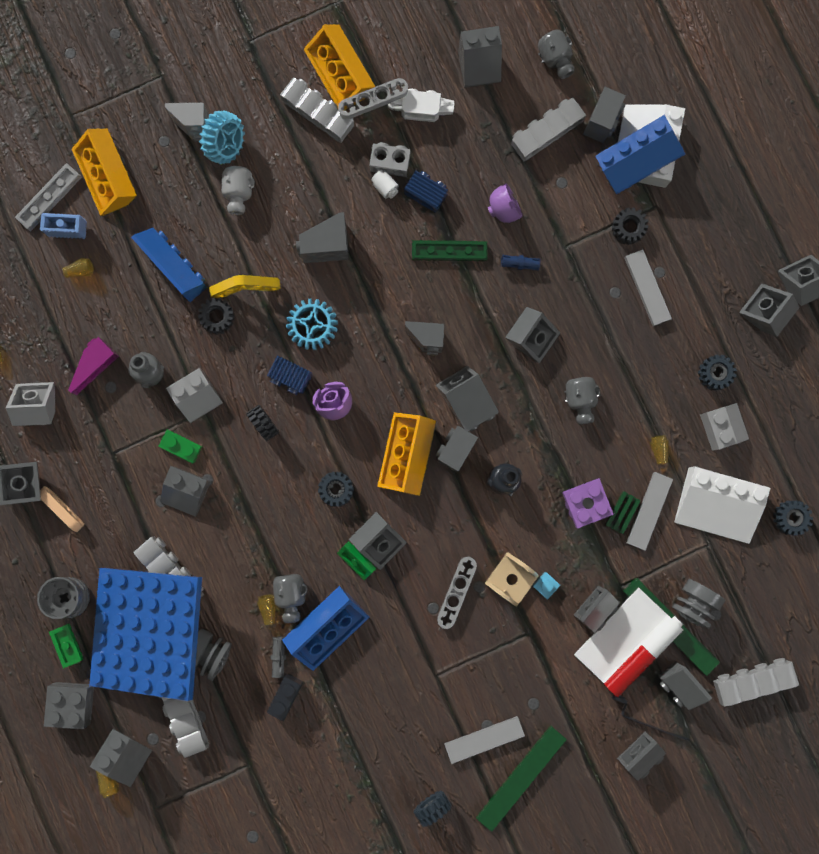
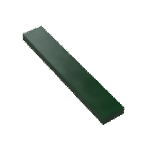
M635 578L623 590L630 597L639 587L671 619L674 617L638 578ZM682 625L683 631L673 640V643L707 676L720 661Z
M550 725L476 816V819L492 832L567 739Z

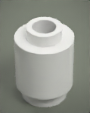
M380 170L372 177L373 186L385 199H391L398 193L399 185L387 172Z

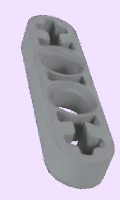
M397 78L346 98L339 103V115L344 119H351L399 100L407 95L408 84L404 79ZM397 85L403 87L402 92H400L398 89L396 90ZM389 88H391V92L393 91V96L390 95ZM380 91L387 93V97L383 100L377 97V93ZM362 98H367L370 103L368 106L363 107L359 104V101ZM353 102H356L357 110H355ZM344 106L350 108L349 113L344 110Z
M463 557L460 560L438 614V624L444 629H449L454 625L474 576L477 565L476 561L471 557ZM471 560L473 568H469L466 573L470 574L469 578L458 574L459 571L464 572L463 562ZM458 578H463L466 581V586L463 589H458L455 586V581ZM456 596L459 599L456 607L449 606V597ZM445 607H447L449 610L455 611V614L450 613L449 619L451 620V622H447L446 625L443 624V620L441 619V617H445L448 612L447 610H444Z

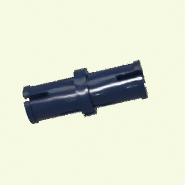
M502 255L501 267L539 271L540 258H528L523 255Z

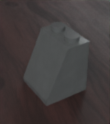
M499 26L461 32L458 54L464 88L501 82L502 42Z
M340 212L299 234V241H296V249L299 258H302L304 263L349 260L344 212Z
M469 366L464 367L436 384L438 391L456 420L467 431L477 429L479 424L484 421H490L499 413L479 374Z
M112 729L90 767L115 781L131 787L152 750L123 733Z

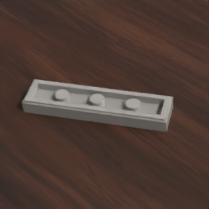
M66 163L15 218L29 231H32L41 221V214L49 213L82 176Z
M640 250L625 256L624 259L652 326L671 320V315L644 251Z
M657 472L653 473L627 539V544L646 551L673 479Z
M518 716L444 744L451 764L525 735Z

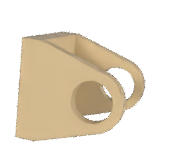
M507 552L485 584L517 607L539 575L525 563ZM509 574L517 576V582L513 585L507 583L506 579Z

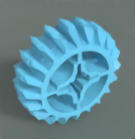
M224 110L215 111L214 114H209V119H204L205 125L201 126L203 129L202 133H200L202 139L199 141L202 144L201 150L204 152V156L212 162L219 164L230 163L231 160L236 159V155H240L239 150L243 149L242 142L245 141L243 139L245 132L242 130L244 125L241 124V119L233 113Z
M308 299L307 305L302 300V307H299L297 304L294 305L297 311L290 310V314L293 317H287V321L291 322V324H287L286 327L287 329H292L288 332V335L294 336L292 338L293 342L299 340V347L305 343L306 350L309 349L310 345H312L313 350H316V344H319L322 349L324 348L322 342L325 341L329 345L330 341L327 338H335L331 332H337L338 330L336 327H333V325L338 324V321L332 320L336 317V314L330 313L332 307L326 308V302L319 306V299L315 300V304H313L312 299ZM311 311L309 317L299 319L302 314ZM318 311L326 316L328 325L318 321ZM315 320V324L318 325H314L310 331V326L308 323H312V321ZM297 324L307 329L306 338L298 333ZM326 330L320 337L312 339L317 331Z

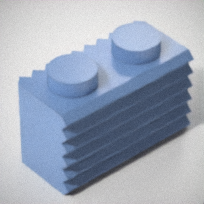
M41 214L40 230L48 237L86 238L87 221L81 215Z

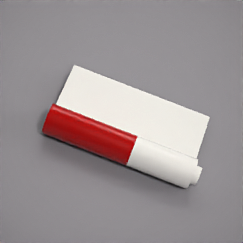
M638 587L618 608L616 613L610 616L605 626L600 631H596L574 655L616 697H619L683 631L681 628L683 624L675 616L671 619Z

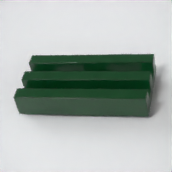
M622 491L612 510L614 515L609 516L605 525L623 534L641 500ZM624 498H628L615 524H611ZM633 501L634 503H633V505H632L630 511L628 512V514H627V516H626V518H625V520H624L622 526H621L620 528H618V526H619L620 522L622 521V519H623V517H624V515H625V513H626L628 507L630 506L631 502Z

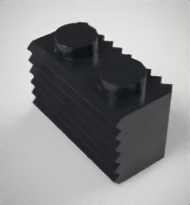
M289 673L286 674L270 703L267 713L284 721L304 681Z

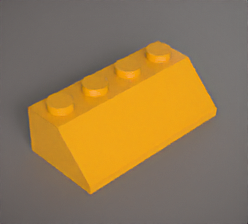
M324 24L304 48V51L334 103L339 106L342 100L372 89L375 85L340 25Z
M108 128L87 129L74 145L72 151L99 214L104 216L129 205L137 195Z
M394 412L377 487L420 496L436 420L420 415Z

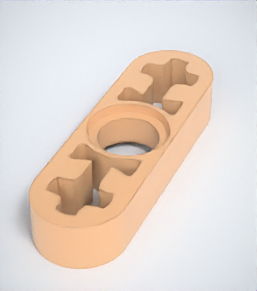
M46 486L40 490L41 500L70 529L78 532L84 526L83 521L52 490Z

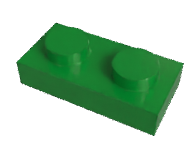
M167 429L158 447L191 463H195L203 446Z
M349 541L337 552L363 580L376 569L372 562L365 558Z
M70 623L49 632L63 668L84 660Z

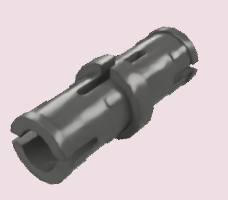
M272 637V678L284 677V660H286V655L284 654L285 644L282 639L285 637Z

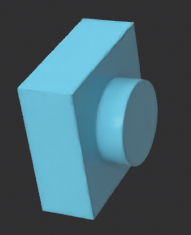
M544 572L532 586L548 600L560 584L547 572Z

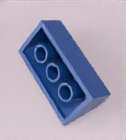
M662 115L596 155V158L615 193L618 194L684 156L685 152L666 116Z
M151 228L131 237L189 302L207 288L204 284L206 280L199 272L195 274L191 270L193 265L186 258L182 260L179 257L181 252L174 244L170 246L166 242L168 238L161 230L157 232L154 228Z
M339 586L282 641L292 656L314 671L370 617Z

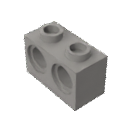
M382 142L378 144L373 143L369 165L370 172L377 173L383 170V172H387L389 175L407 177L410 149L402 145L393 147ZM380 154L386 156L384 160H378L376 157ZM401 157L404 159V162L397 163L395 159Z

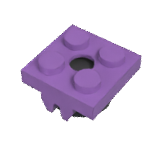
M599 478L562 492L566 501L565 506L569 510V516L573 519L576 528L614 515Z

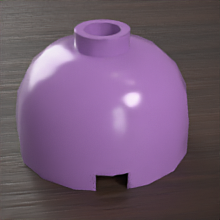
M507 183L499 186L492 192L489 199L491 206L488 207L491 216H496L503 223H510L522 218L519 204L514 199L513 192Z
M331 382L325 384L326 388L316 391L313 396V405L320 416L327 420H338L349 413L352 407V396L345 384L342 382Z

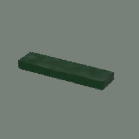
M412 240V260L487 261V241Z

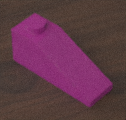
M100 337L92 339L87 344L88 347L84 349L68 389L70 393L78 395L119 357Z

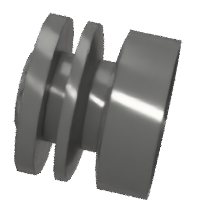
M54 577L47 580L41 586L38 592L37 603L40 611L49 618H74L81 615L87 609L90 602V592L87 585L75 577Z
M688 579L682 589L689 596L688 599L678 597L677 600L684 604V606L682 607L674 603L672 608L682 618L692 624L710 629L711 624L704 620L705 617L714 621L715 617L709 613V610L720 611L726 600L709 588Z
M201 628L198 632L195 670L201 665L200 675L202 677L210 670L207 679L213 681L216 675L223 669L229 657L232 643L227 641L220 648L223 639L219 638L215 644H212L213 633Z

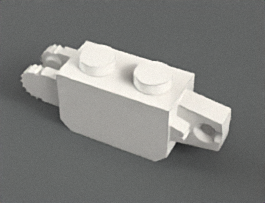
M408 89L405 97L389 103L388 107L392 110L402 111L404 119L435 122L438 120L439 115L453 114L454 101L441 98V93L436 91L421 92L417 89Z

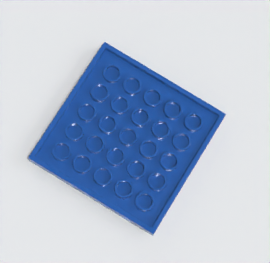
M99 568L89 686L184 701L193 700L202 577Z

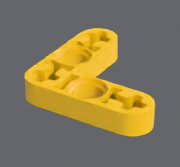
M250 275L233 276L209 287L211 298H223L243 289L276 291L281 288L279 278Z

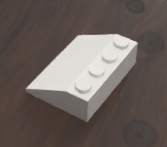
M626 105L618 142L662 115L666 116L679 140L685 108L671 105ZM675 161L639 182L666 188L672 180Z
M689 467L674 523L749 544L766 507L770 488L702 468Z

